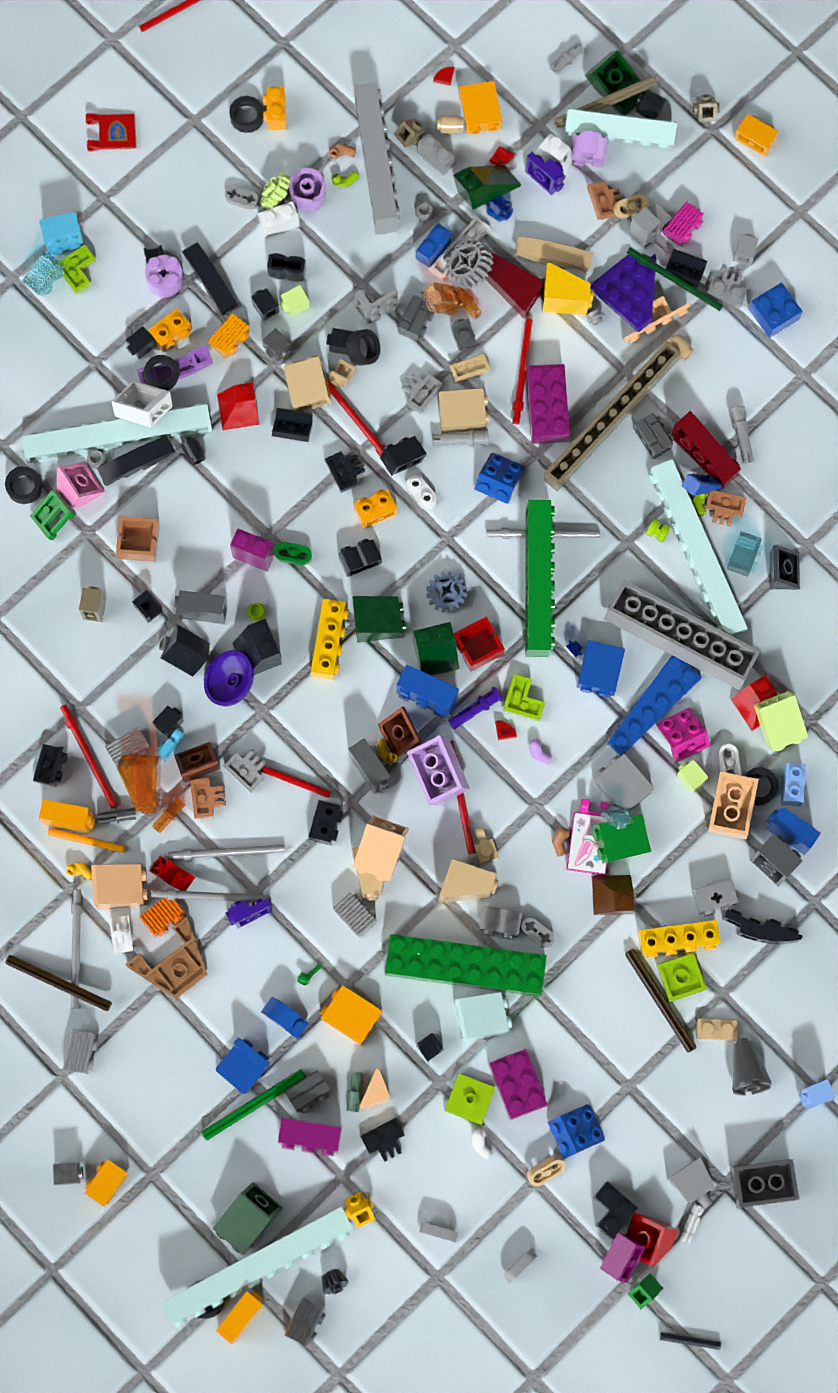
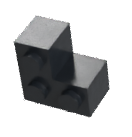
M608 1181L593 1196L597 1202L608 1210L596 1224V1227L609 1239H613L638 1207Z

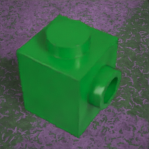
M649 1273L630 1290L628 1296L642 1309L664 1288Z

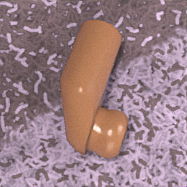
M342 143L329 150L330 157L334 159L343 155L354 157L356 153L355 148Z
M567 828L556 830L552 839L557 857L567 854L563 845L565 838L570 835Z

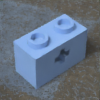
M786 763L784 765L781 805L800 807L804 803L806 764Z
M828 1079L801 1090V1095H799L803 1107L806 1106L807 1110L836 1098Z

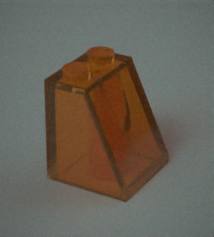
M122 755L117 764V770L136 811H141L143 814L156 812L160 803L161 756Z

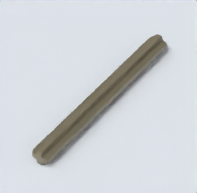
M654 76L648 77L578 109L599 111L657 85ZM567 113L554 119L557 128L565 125Z

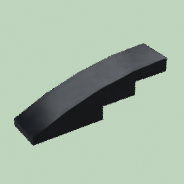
M198 242L181 251L221 315L238 305Z
M166 435L113 459L97 468L104 485L109 486L122 477L128 478L141 469L146 470L174 454L175 449L169 436Z

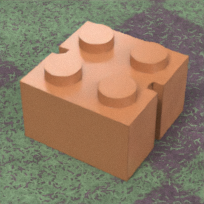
M120 516L119 536H117L116 545L118 559L156 562L160 528L158 519Z

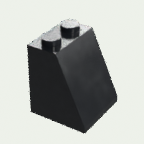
M266 618L247 625L232 643L235 651L245 654L251 660L254 675L282 665L279 650Z

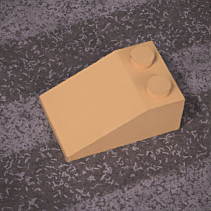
M720 772L708 832L747 839L758 779Z

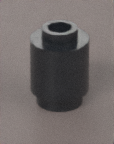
M189 436L182 440L181 448L189 462L197 465L206 459L205 451L197 437Z

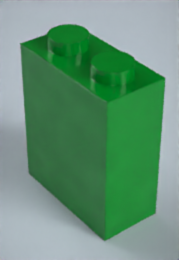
M642 814L593 826L592 835L594 840L597 841V855L602 860V864L651 852Z

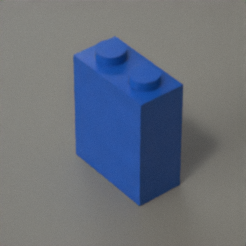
M588 640L577 688L584 693L597 692L600 696L606 698L614 696L625 648Z
M783 806L779 811L775 809L766 821L769 824L766 828L768 831L776 836H781L787 844L803 855L812 848L821 832Z

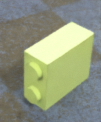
M790 691L754 704L766 745L772 751L783 750L785 746L798 744L808 737L796 696Z

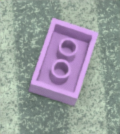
M440 735L407 751L429 805H439L470 790L447 736Z

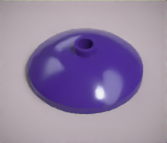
M235 650L223 652L214 658L208 666L204 677V690L209 700L216 705L228 707L244 699L250 691L254 680V668L251 660L245 654Z

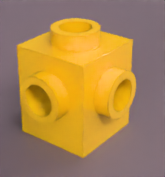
M362 1191L344 1199L347 1206L344 1211L349 1220L353 1219L357 1228L375 1220L371 1211L374 1206L369 1197L365 1198Z

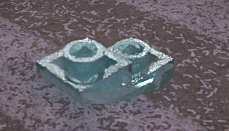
M619 805L599 809L600 817L607 818L608 826L624 829L627 828V824L633 823L629 813Z

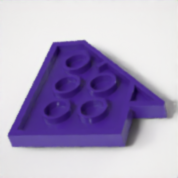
M653 254L649 259L657 263V256ZM625 256L590 284V290L638 333L652 322L656 271L646 265L642 266L632 256Z

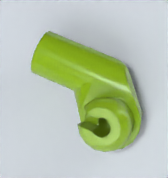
M353 171L347 177H342L340 174L335 173L331 179L336 187L347 188L357 181L359 176Z
M708 492L695 495L692 500L698 517L707 514L704 503L709 495Z

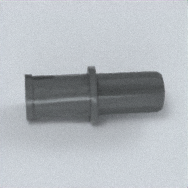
M135 807L119 810L115 808V811L98 813V823L117 821V824H119L121 821L136 820Z

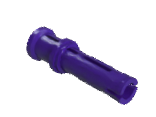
M493 686L491 691L483 696H478L476 702L448 719V722L453 730H456L483 710L488 711L490 706L498 701H503V698Z

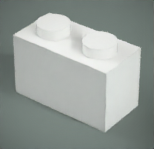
M293 201L258 213L259 223L265 238L300 226Z

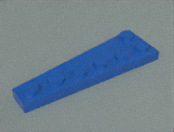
M672 655L607 744L621 757L683 698L702 677L688 663Z

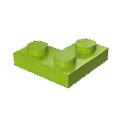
M85 244L54 264L75 295L91 286L90 281L82 270L94 263L96 259Z
M514 674L503 711L540 722L545 702L527 697L532 679Z

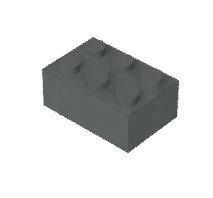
M773 834L750 861L779 887L803 860L800 859L801 855L795 849L791 850L786 845L787 842L781 836Z
M793 1159L730 1168L737 1208L800 1200Z

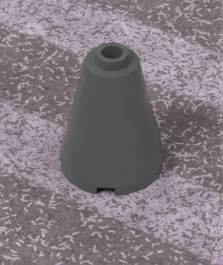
M748 1038L738 1039L737 1043L733 1045V1094L744 1096L746 1095L745 1092H752L753 1095L769 1090L772 1082L753 1041L748 1040Z

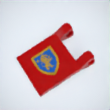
M86 113L87 125L99 123V141L87 140V150L89 152L104 149H136L135 114L98 115Z

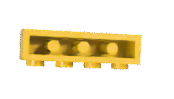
M323 599L311 667L312 677L334 680L335 674H339L340 663H337V658L342 655L343 645H340V640L345 637L346 627L343 626L344 619H348L349 608H346V602Z
M717 920L644 929L638 932L641 956L646 955V958L658 957L660 953H666V956L678 954L677 951L685 950V953L697 952V948H704L705 951L714 950L721 943Z

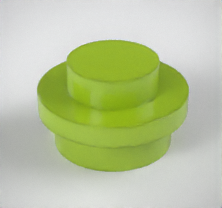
M252 603L247 609L248 618L254 622L263 620L266 615V609L261 603Z

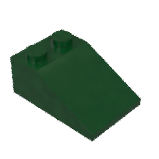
M618 50L607 54L584 75L602 97L641 81ZM646 90L611 106L619 114L627 115L637 106L635 102L639 94L643 95Z
M505 165L467 167L453 174L457 192L473 210L521 187V183Z

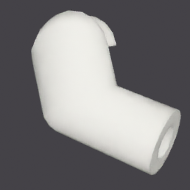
M478 1129L472 1135L473 1149L487 1160L492 1151L484 1145L485 1131Z

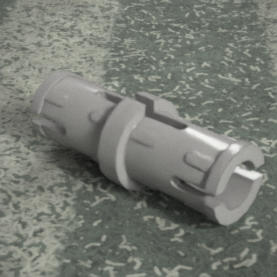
M576 42L566 52L563 51L560 57L549 65L550 69L555 74H558L560 70L566 65H570L573 59L584 51L583 47Z

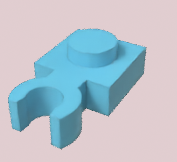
M176 729L171 738L166 743L162 742L158 747L157 756L163 762H166L175 750L176 745L183 738L184 735L181 731Z

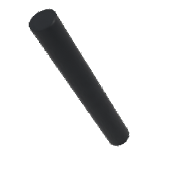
M660 1332V1340L717 1350L721 1349V1342Z

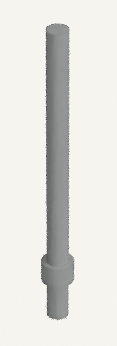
M502 528V530L487 529V537H502V539L525 537V530H510V528ZM555 530L553 538H600V530Z
M285 845L191 850L190 848L183 849V851L168 852V860L184 859L185 861L202 857L285 852Z
M167 888V890H151V897L166 898V900H241L242 902H254L262 898L269 901V895L176 891V889Z
M73 890V905H71V914H73L71 983L79 986L80 924L83 906L81 905V890ZM71 995L70 1008H78L79 998Z

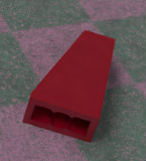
M491 252L493 264L490 267L492 270L488 271V277L485 276L484 278L525 319L543 292L545 282Z

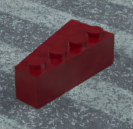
M691 410L674 425L671 434L674 442L708 475L717 480L722 485V489L739 475L741 470L739 463L730 457Z

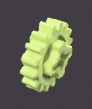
M283 171L278 173L277 176H273L263 187V197L260 199V204L266 209L278 205L287 195L291 177Z

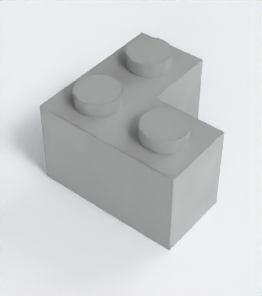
M657 203L652 207H645L641 211H636L631 217L632 222L629 235L645 249L664 231L665 226L672 217Z

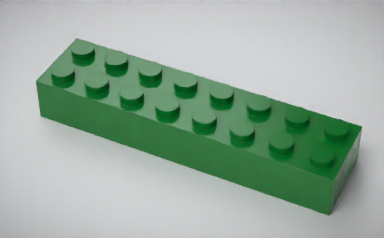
M528 499L525 509V657H548L550 652H553V648H555V637H551V633L555 629V618H551V614L555 610V599H551L555 591V580H551L555 572V562H551L553 554H555V543H551L555 535V524H551L555 516V506H551V500Z
M390 934L385 976L541 997L547 955Z

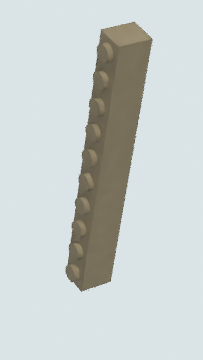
M666 341L544 473L543 480L558 492L679 361L681 352Z

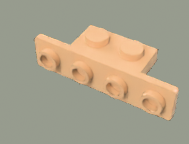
M664 296L654 301L652 322L639 333L636 331L623 338V341L629 340L632 343L640 338L639 334L645 331L648 334L656 330L655 325L659 323L665 325L671 322L672 316L676 314L679 317L689 312L687 308L691 307V304L688 303L672 312Z

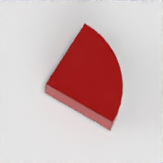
M445 67L435 74L433 82L451 86L455 67Z
M499 146L490 158L489 163L505 165L511 162L515 155Z
M500 720L495 721L498 740L517 738L515 729L509 724Z

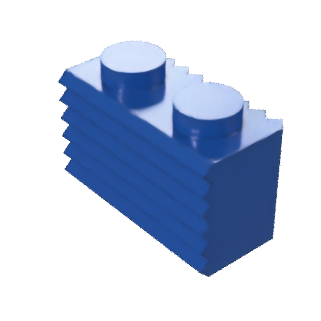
M437 223L417 248L416 259L429 268L442 254L444 248L451 243V231Z

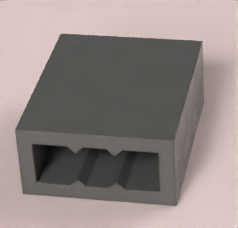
M179 590V596H175L174 607H176L179 618L225 625L228 608L225 596Z
M365 738L348 748L350 759L373 793H383L389 788L390 775Z

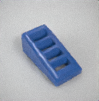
M687 474L682 483V487L692 495H700L721 489L722 487L710 475Z

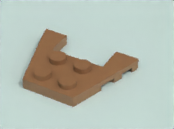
M187 917L172 927L184 944L161 963L151 969L142 956L138 954L125 964L127 968L176 1000L208 975Z

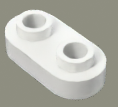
M417 475L411 476L406 482L408 493L422 509H432L436 505L435 493L422 477ZM418 482L419 486L414 487L412 484ZM428 496L431 499L429 501H425L424 497Z
M732 744L723 745L718 752L721 772L733 771L735 775L741 776L737 748ZM729 752L731 757H725L724 753Z

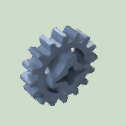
M442 571L440 577L435 574V581L429 580L431 586L426 587V591L430 592L426 594L428 599L431 598L429 604H435V610H438L439 607L442 608V613L445 612V609L452 613L453 607L458 610L459 603L464 605L465 601L462 598H467V593L464 592L467 590V586H462L464 580H458V574L454 577L451 576V571H449L448 575H445ZM456 585L459 589V594L454 589ZM450 588V593H446L443 596V591H447ZM434 590L439 594L438 599L434 595Z

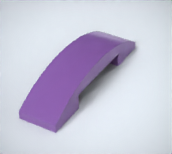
M207 345L189 351V355L174 360L179 367L180 375L178 380L192 375L213 363ZM165 364L154 365L151 368L150 375L156 383L165 384L171 380L172 371ZM144 368L138 369L137 373L140 382L145 384L143 380Z

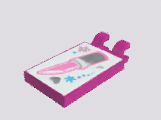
M582 799L580 813L574 812L567 870L606 875L607 863L602 864V860L598 858L597 841L593 838L592 830L594 825L612 821L613 817H607L609 802L601 801L599 812L588 811L590 800Z

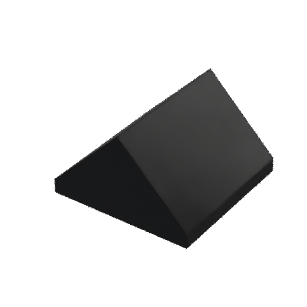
M773 545L770 551V589H800L799 552L779 545Z
M176 625L160 659L193 677L208 660L210 643L180 625Z

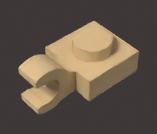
M477 829L475 833L479 844L474 845L479 863L483 864L498 859L499 856L493 839L487 841L484 829Z

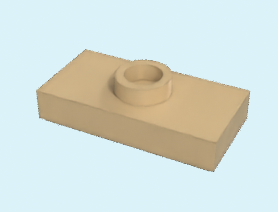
M484 353L449 365L456 384L491 372Z

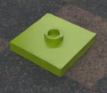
M694 952L656 965L669 1003L707 990Z
M459 1073L444 1111L482 1125L495 1087Z

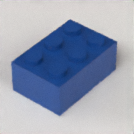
M406 664L396 684V693L399 694V698L405 701L412 700L416 702V706L422 709L429 708L433 710L435 715L443 718L444 716L449 717L458 699L459 688Z

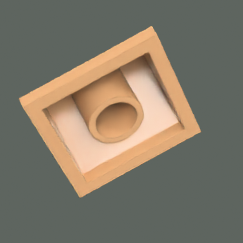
M378 1069L375 1070L360 1104V1109L362 1110L390 1100L383 1077Z

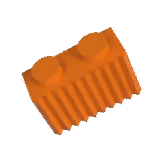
M162 898L139 918L154 937L158 935L161 937L169 931L168 927L174 923L176 925L184 919L183 915L186 912L176 899L166 900V898Z

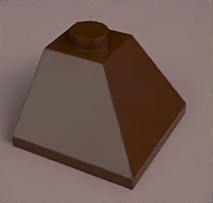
M631 875L592 876L594 915L634 913V890Z

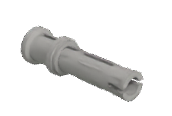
M736 406L729 409V413L732 414L734 424L732 427L737 432L742 462L747 464V461L749 463L755 461L747 431L749 422L746 421L745 406Z
M485 429L483 432H473V430H470L468 433L432 434L433 446L468 444L470 447L482 444L489 446L488 429Z

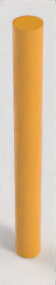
M53 828L48 830L49 836L120 853H123L125 849L124 845Z

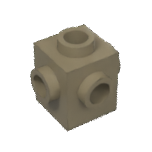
M710 94L696 97V103H693V114H696L698 121H717V113L720 111V106L715 97Z
M416 119L404 120L394 132V135L404 147L417 146L418 142L426 134L422 123Z

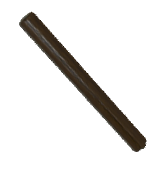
M631 949L626 952V958L686 1052L690 1053L695 1050V1043L636 951Z
M9 955L6 959V965L104 1011H109L111 1008V1001L13 955Z

